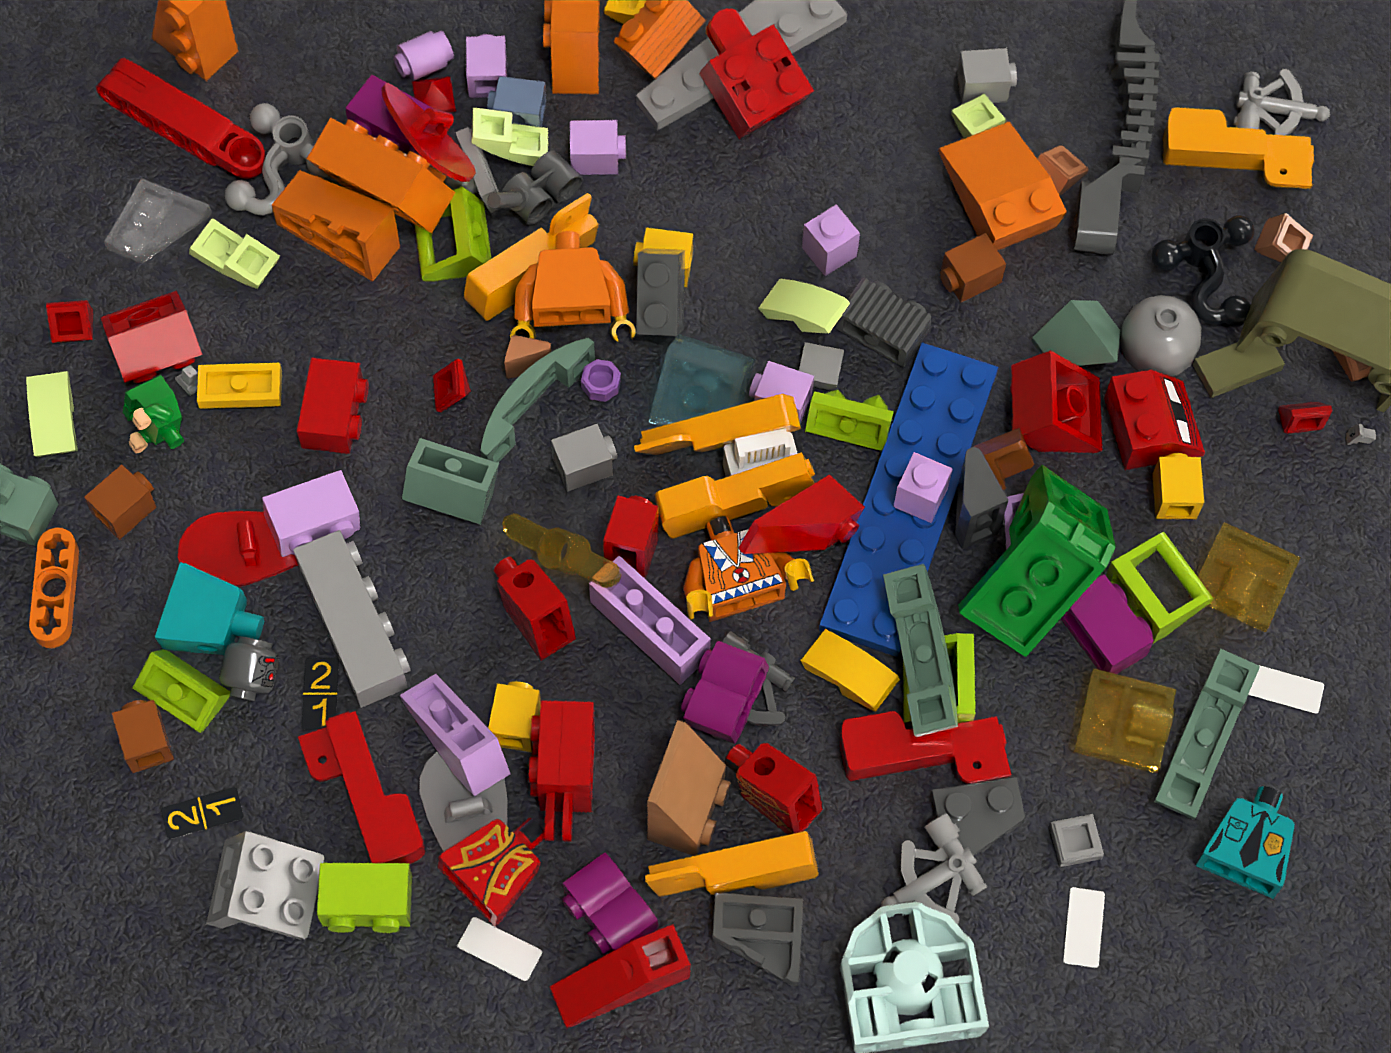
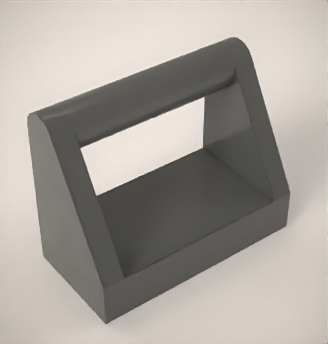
M971 447L966 451L957 487L955 537L962 549L999 534L1009 501L982 451L977 447Z

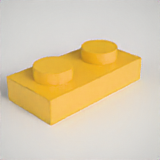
M280 363L198 365L197 403L199 409L281 406L282 368Z

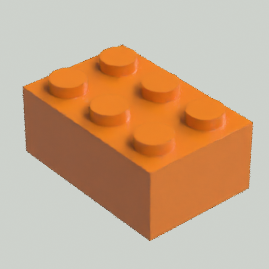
M330 117L309 153L307 160L341 186L394 207L396 215L432 233L455 194V191L444 183L446 176L429 166L430 164L423 157L412 151L405 154L398 150V145L381 135L374 138L368 134L369 131L356 122L348 119L344 125Z

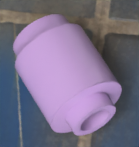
M429 31L397 45L398 54L393 56L402 77L408 76L412 81L447 67V62L454 59L452 47L442 31L436 33Z

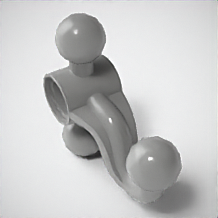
M262 103L255 106L250 113L251 126L256 132L261 134L272 133L275 144L266 155L262 167L263 178L270 194L265 199L255 198V189L249 182L235 180L228 184L224 197L231 209L236 211L247 210L254 215H267L273 213L272 203L285 189L278 170L287 163L300 165L307 162V168L312 175L321 178L329 177L307 160L314 144L306 123L297 116H285L280 119L279 111L271 104ZM292 138H300L295 143H287Z

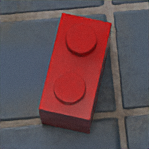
M311 358L297 427V434L302 449L350 454L353 439L359 440L361 434L362 416L357 415L359 404L366 403L369 389L368 379H363L360 363Z
M617 496L603 540L604 569L620 556L646 579L658 542L659 506L653 505L651 501L640 496H630L629 498Z

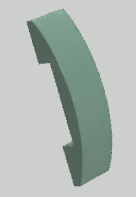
M585 338L574 341L550 352L530 366L513 382L499 400L487 423L480 450L482 458L497 463L503 459L516 445L513 424L556 379L568 388L572 386L582 375L583 368L595 360L594 342L591 339Z
M920 564L883 574L890 613L896 620L910 694L906 695L914 735L920 737L958 727L951 665L937 603L926 566Z
M1220 649L1154 802L1195 820L1241 708L1259 671V665Z

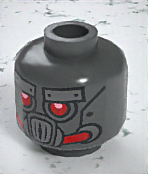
M240 636L238 642L227 645L219 679L223 685L231 687L230 696L255 701L257 693L268 694L272 691L279 665V655L271 650L272 643Z

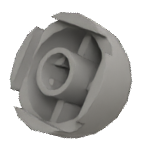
M1158 295L1145 298L1133 306L1122 324L1119 345L1124 358L1135 370L1139 372L1143 371V369L1154 370L1168 376H1175L1189 368L1200 349L1202 327L1197 314L1186 302L1173 296Z

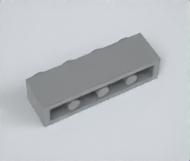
M338 530L294 548L293 551L299 569L360 708L407 689L405 673L411 671L402 648L394 650L388 637L395 634L386 612L377 614L373 601L379 598L370 577L361 578L356 567L363 563L354 541L346 543L341 531Z

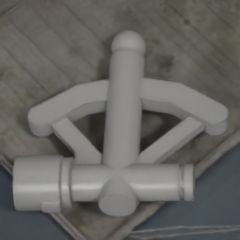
M1282 69L1278 80L1263 89L1259 87L1260 76L1258 73L1248 72L1244 75L1243 92H1239L1236 107L1241 108V112L1234 118L1236 128L1259 129L1260 120H1263L1275 131L1274 135L1289 136L1297 128L1300 118L1310 120L1316 118L1318 121H1325L1330 116V111L1326 106L1317 107L1316 104L1303 102L1301 87L1288 69ZM1284 87L1289 95V100L1269 97L1268 95ZM1267 112L1287 115L1288 119L1284 123L1279 124Z
M946 813L925 826L933 842L939 848L937 851L915 849V844L910 840L903 842L901 873L906 885L894 892V896L886 897L882 901V906L916 901L928 908L950 915L955 923L958 924L960 918L954 911L961 881L963 880L968 890L971 891L972 896L987 888V885L983 883L982 877L974 866L977 862L969 848L964 849L957 839L960 837L958 826L956 823L953 824ZM915 858L943 862L917 878L914 870ZM953 877L945 909L935 904L926 893Z

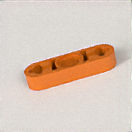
M52 528L45 531L40 536L37 544L29 628L38 644L46 648H56L63 645L69 639L72 631L79 547L71 532L64 528ZM62 541L67 549L60 551L59 563L61 567L55 566V557L50 549L56 548L57 542ZM59 578L66 582L65 590L60 595L49 597L43 594L44 585L49 580ZM47 608L54 609V619L58 626H60L54 627L52 634L46 635L42 628L49 624L50 613Z

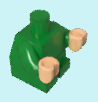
M161 375L125 392L123 414L128 421L132 420L137 429L140 430L130 435L129 446L134 453L144 451L148 443L151 442L156 445L165 440L170 449H175L184 442V438L179 433L182 415L175 394Z

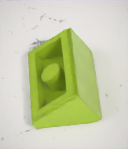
M165 649L150 653L132 687L146 698L154 700L157 705L199 733L206 729L230 696L229 690Z

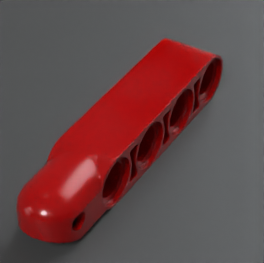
M126 58L119 59L110 70V73L105 75L96 86L97 93L110 106L203 162L212 166L218 165L236 177L243 179L255 178L262 173L266 153L257 137Z

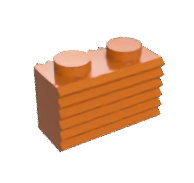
M646 0L644 7L640 8L639 13L635 14L633 19L628 20L622 26L619 36L614 38V43L641 70L656 80L706 22V19L687 0Z

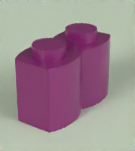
M717 641L713 650L707 649L699 665V673L702 674L701 680L695 689L689 688L682 702L681 710L685 712L684 719L690 727L736 744L745 727L752 705L765 681L769 669L765 658Z
M605 852L562 883L566 896L561 899L563 904L575 920L583 917L592 927V930L587 934L601 954H605L607 951L611 953L635 939L653 933L659 928L656 916Z

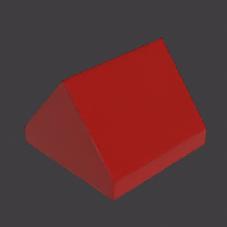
M87 300L46 303L52 343L93 339V309Z

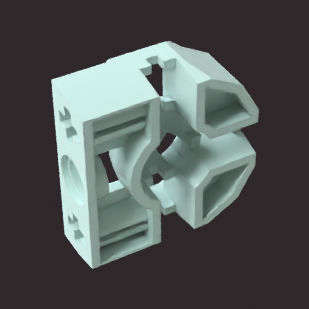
M910 902L882 906L854 928L840 965V972L844 982L845 1002L855 1053H870L980 1037L987 1031L989 1024L974 943L960 929L950 915L928 908L922 903ZM902 913V915L909 914L912 939H903L892 943L887 917H894V914ZM893 950L900 953L894 963H885L890 958ZM967 959L970 975L943 978L941 962ZM869 972L877 974V988L854 991L851 975ZM929 974L935 978L936 982L934 987L925 993L921 983L925 981ZM930 1006L932 1007L934 1019L923 1018L907 1021L902 1024L899 1023L898 1015H915L926 1011Z

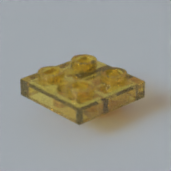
M1223 522L1198 578L1214 598L1208 606L1266 632L1301 557Z
M1093 668L1090 674L1073 752L1158 773L1173 721V704L1176 689Z

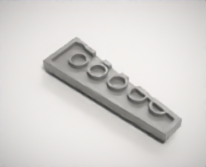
M754 0L739 12L752 35L774 24L792 54L847 22V13L836 0ZM709 38L705 39L656 80L636 94V104L657 131L714 99L699 74L709 60L719 55Z

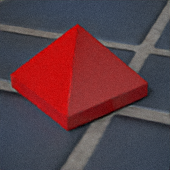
M450 76L412 81L415 99L437 110L449 113L456 112Z
M460 359L454 360L433 375L435 408L437 412H443L471 392L464 365Z

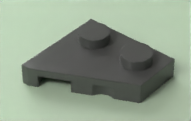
M1017 777L934 789L931 792L935 819L947 813L953 824L956 823L960 830L958 832L960 837L957 838L964 849L968 847L973 856L978 853L981 854L1001 836L1007 835L1019 827L1026 818Z
M715 893L712 940L791 986H798L803 899Z

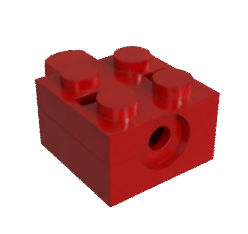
M727 8L718 11L709 21L706 27V34L719 55L709 60L699 74L739 139L801 104L814 92L774 24L752 35L740 14L735 9Z
M541 700L540 715H532L531 721L533 755H538V757H530L529 760L531 796L538 797L540 811H545V841H554L556 811L563 812L562 840L563 842H572L573 812H592L595 746L594 703Z

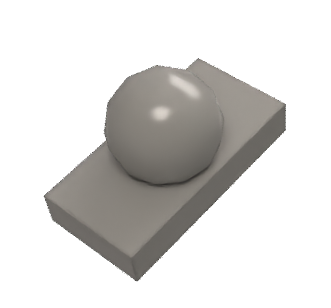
M467 127L457 131L456 135L461 148L473 163L476 174L470 182H461L445 175L444 183L452 190L462 186L472 194L479 191L490 213L503 209L491 208L488 205V196L493 192H499L483 150L471 143L472 129Z

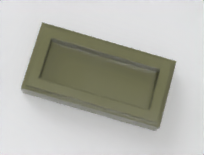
M1256 337L1243 353L1235 350L1237 343L1195 358L1193 367L1209 396L1213 398L1282 371L1285 363L1276 347L1268 345L1261 338Z

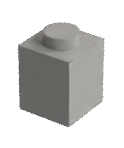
M1007 48L961 51L957 69L961 104L963 105L983 94L992 103L1007 102L1010 88L1016 86L1017 83L1015 63H1009Z
M598 424L551 440L552 458L567 492L613 476L612 460L617 459L616 449L609 435L603 437Z

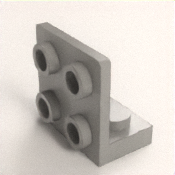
M248 831L226 839L206 924L225 928L241 922L299 940L307 938L319 887L320 863H324V856L320 853Z

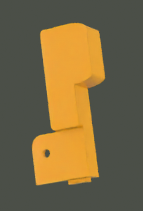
M1173 108L1163 133V163L1166 165L1264 171L1265 181L1271 186L1312 188L1314 149L1313 145H1311V137L1266 134L1263 129L1227 127L1222 111L1192 108Z
M587 193L558 211L551 220L548 233L543 228H540L471 271L466 278L464 299L488 321L515 304L517 284L528 267L538 263L540 251L556 249V235L562 231L577 232L580 236V248H586L594 243L599 224L591 214H588L592 196Z
M779 394L641 431V444L635 445L634 449L635 452L659 455L693 446L694 451L706 452L735 443V438L786 428L787 432L797 431L801 429L795 399L790 395Z
M801 452L716 481L709 476H702L660 490L655 493V500L657 506H659L658 512L662 527L668 536L674 539L706 528V524L717 517L727 516L732 520L768 507L767 500L771 506H779L813 485L815 482L812 476L815 475L810 460L805 459Z
M804 831L648 866L650 874H646L645 879L648 886L661 897L706 887L711 895L755 886L758 889H769L814 879L819 873L812 839L808 832Z

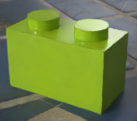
M320 863L317 916L321 925L328 926L329 931L338 933L352 932L355 930V926L372 927L373 931L380 933H394L399 931V927H410L412 873L409 863Z

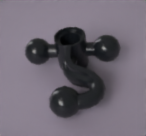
M1242 215L1233 216L1226 221L1223 228L1213 219H1199L1192 224L1184 241L1177 243L1166 239L1155 244L1152 248L1151 257L1152 262L1157 268L1164 271L1173 270L1179 266L1182 258H1184L1188 264L1199 268L1204 267L1207 272V278L1196 287L1191 298L1192 309L1199 319L1209 324L1226 323L1232 327L1242 326L1245 323L1251 305L1246 298L1240 295L1230 296L1217 309L1210 307L1207 299L1223 282L1224 269L1219 255L1221 246L1226 243L1234 246H1244L1252 240L1254 225L1249 218ZM1196 239L1204 240L1210 246H1202L1196 241Z

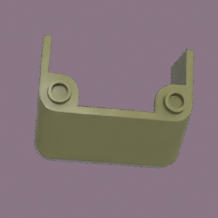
M1296 249L1291 251L1254 295L1235 350L1243 353L1256 337L1261 338L1264 343L1275 347L1290 344L1298 336L1371 366L1368 379L1376 390L1381 392L1376 410L1384 413L1391 406V284L1311 250Z

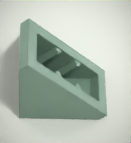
M1070 300L1032 337L1031 341L1040 354L1051 350L1078 366L1114 363L1118 360L1121 331L1099 301Z

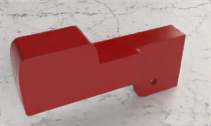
M348 711L328 718L329 720L325 721V728L298 736L310 775L313 779L323 782L343 775L372 863L412 864L424 856L426 850L407 795L400 793L384 796L356 711L351 713ZM325 757L327 761L320 763V758Z
M895 711L846 719L842 725L840 750L846 777L849 781L954 762L959 778L968 784L1011 777L1005 751L1007 742L1003 726L999 724L997 717L958 723V727L920 737L914 735L913 728L906 730L901 716ZM979 763L981 768L975 769L973 764Z

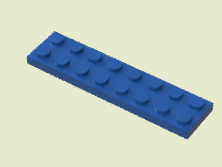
M921 343L886 444L884 445L863 503L865 508L857 520L860 526L850 539L821 619L819 631L823 632L827 629L847 641L899 657L901 651L896 620L890 613L883 574L920 564L926 566L928 573L958 487L966 451L972 447L999 367ZM914 452L953 468L948 490L932 523L893 507L898 484Z

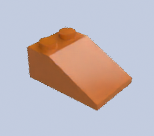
M1010 121L943 146L938 150L977 236L986 233L997 250L1056 228L1067 213L1050 175Z

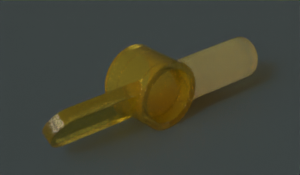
M516 513L504 517L502 526L505 534L510 539L537 552L538 559L544 567L568 575L578 574L605 588L612 587L620 581L621 571L618 565L592 552L590 544L584 536L562 528H551L548 530ZM567 542V552L561 561V551Z

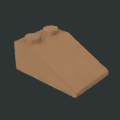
M679 720L676 722L647 801L648 840L696 856L701 844L709 846L717 823V821L711 819L715 805L723 807L731 782L725 780L726 765L687 723Z

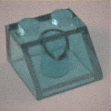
M679 334L667 348L648 422L663 426L742 405L756 359Z

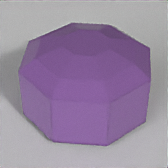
M596 359L583 368L581 388L589 399L606 402L618 394L621 373L613 362Z

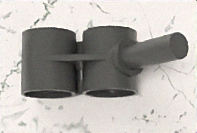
M552 150L543 154L534 164L531 176L535 180L525 172L519 173L508 181L502 192L491 193L487 201L491 208L512 209L527 224L533 225L541 221L558 204L572 197L582 185L583 177L557 151Z

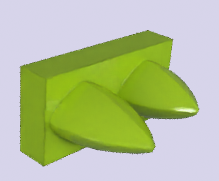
M838 389L825 394L814 391L805 432L883 451L894 411L888 410L886 403L879 394L860 403L846 399Z

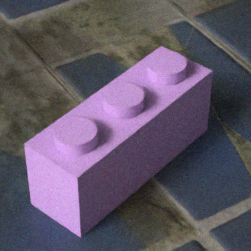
M618 556L589 583L590 603L679 685L699 668L703 654L707 649L710 650L711 639L622 557Z

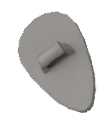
M438 751L426 762L420 775V797L428 822L443 852L495 819L502 820L508 827V799L505 778L473 796L452 773Z

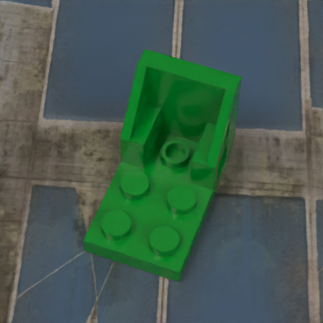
M1041 465L1031 476L1009 527L1011 545L958 605L961 615L1025 657L1106 569L1116 548L1108 510L1044 465Z

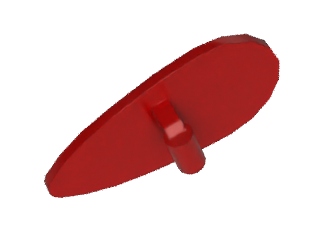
M385 83L381 88L385 105L413 148L429 164L443 174L461 182H470L476 174L475 167L464 151L447 134L454 121L453 115L449 112L433 108H427L424 111L392 84Z
M217 512L200 517L186 528L179 541L177 556L179 563L188 564L237 587L261 581L298 566L295 555L290 554L281 557L265 519L264 512Z

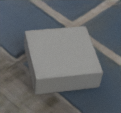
M805 342L799 371L814 376L813 387L831 391L837 390L844 350Z
M1093 814L1050 823L1049 828L1060 867L1103 858L1104 853Z

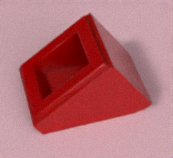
M1321 402L1279 406L1278 411L1283 432L1296 433L1322 430L1332 413V406Z

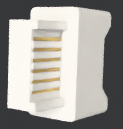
M786 428L735 438V443L724 446L723 468L726 477L798 454L791 432H787Z

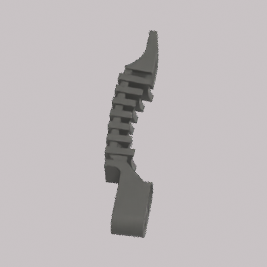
M1125 0L1115 43L1114 63L1118 64L1111 71L1112 79L1124 80L1119 86V95H1128L1126 100L1122 102V111H1129L1123 118V126L1127 128L1124 131L1121 130V144L1113 146V159L1107 165V172L1093 182L1081 181L1073 239V250L1114 254L1118 234L1121 192L1139 193L1149 159V148L1152 142L1154 116L1157 106L1159 54L1155 53V42L1149 39L1138 25L1136 18L1137 0Z

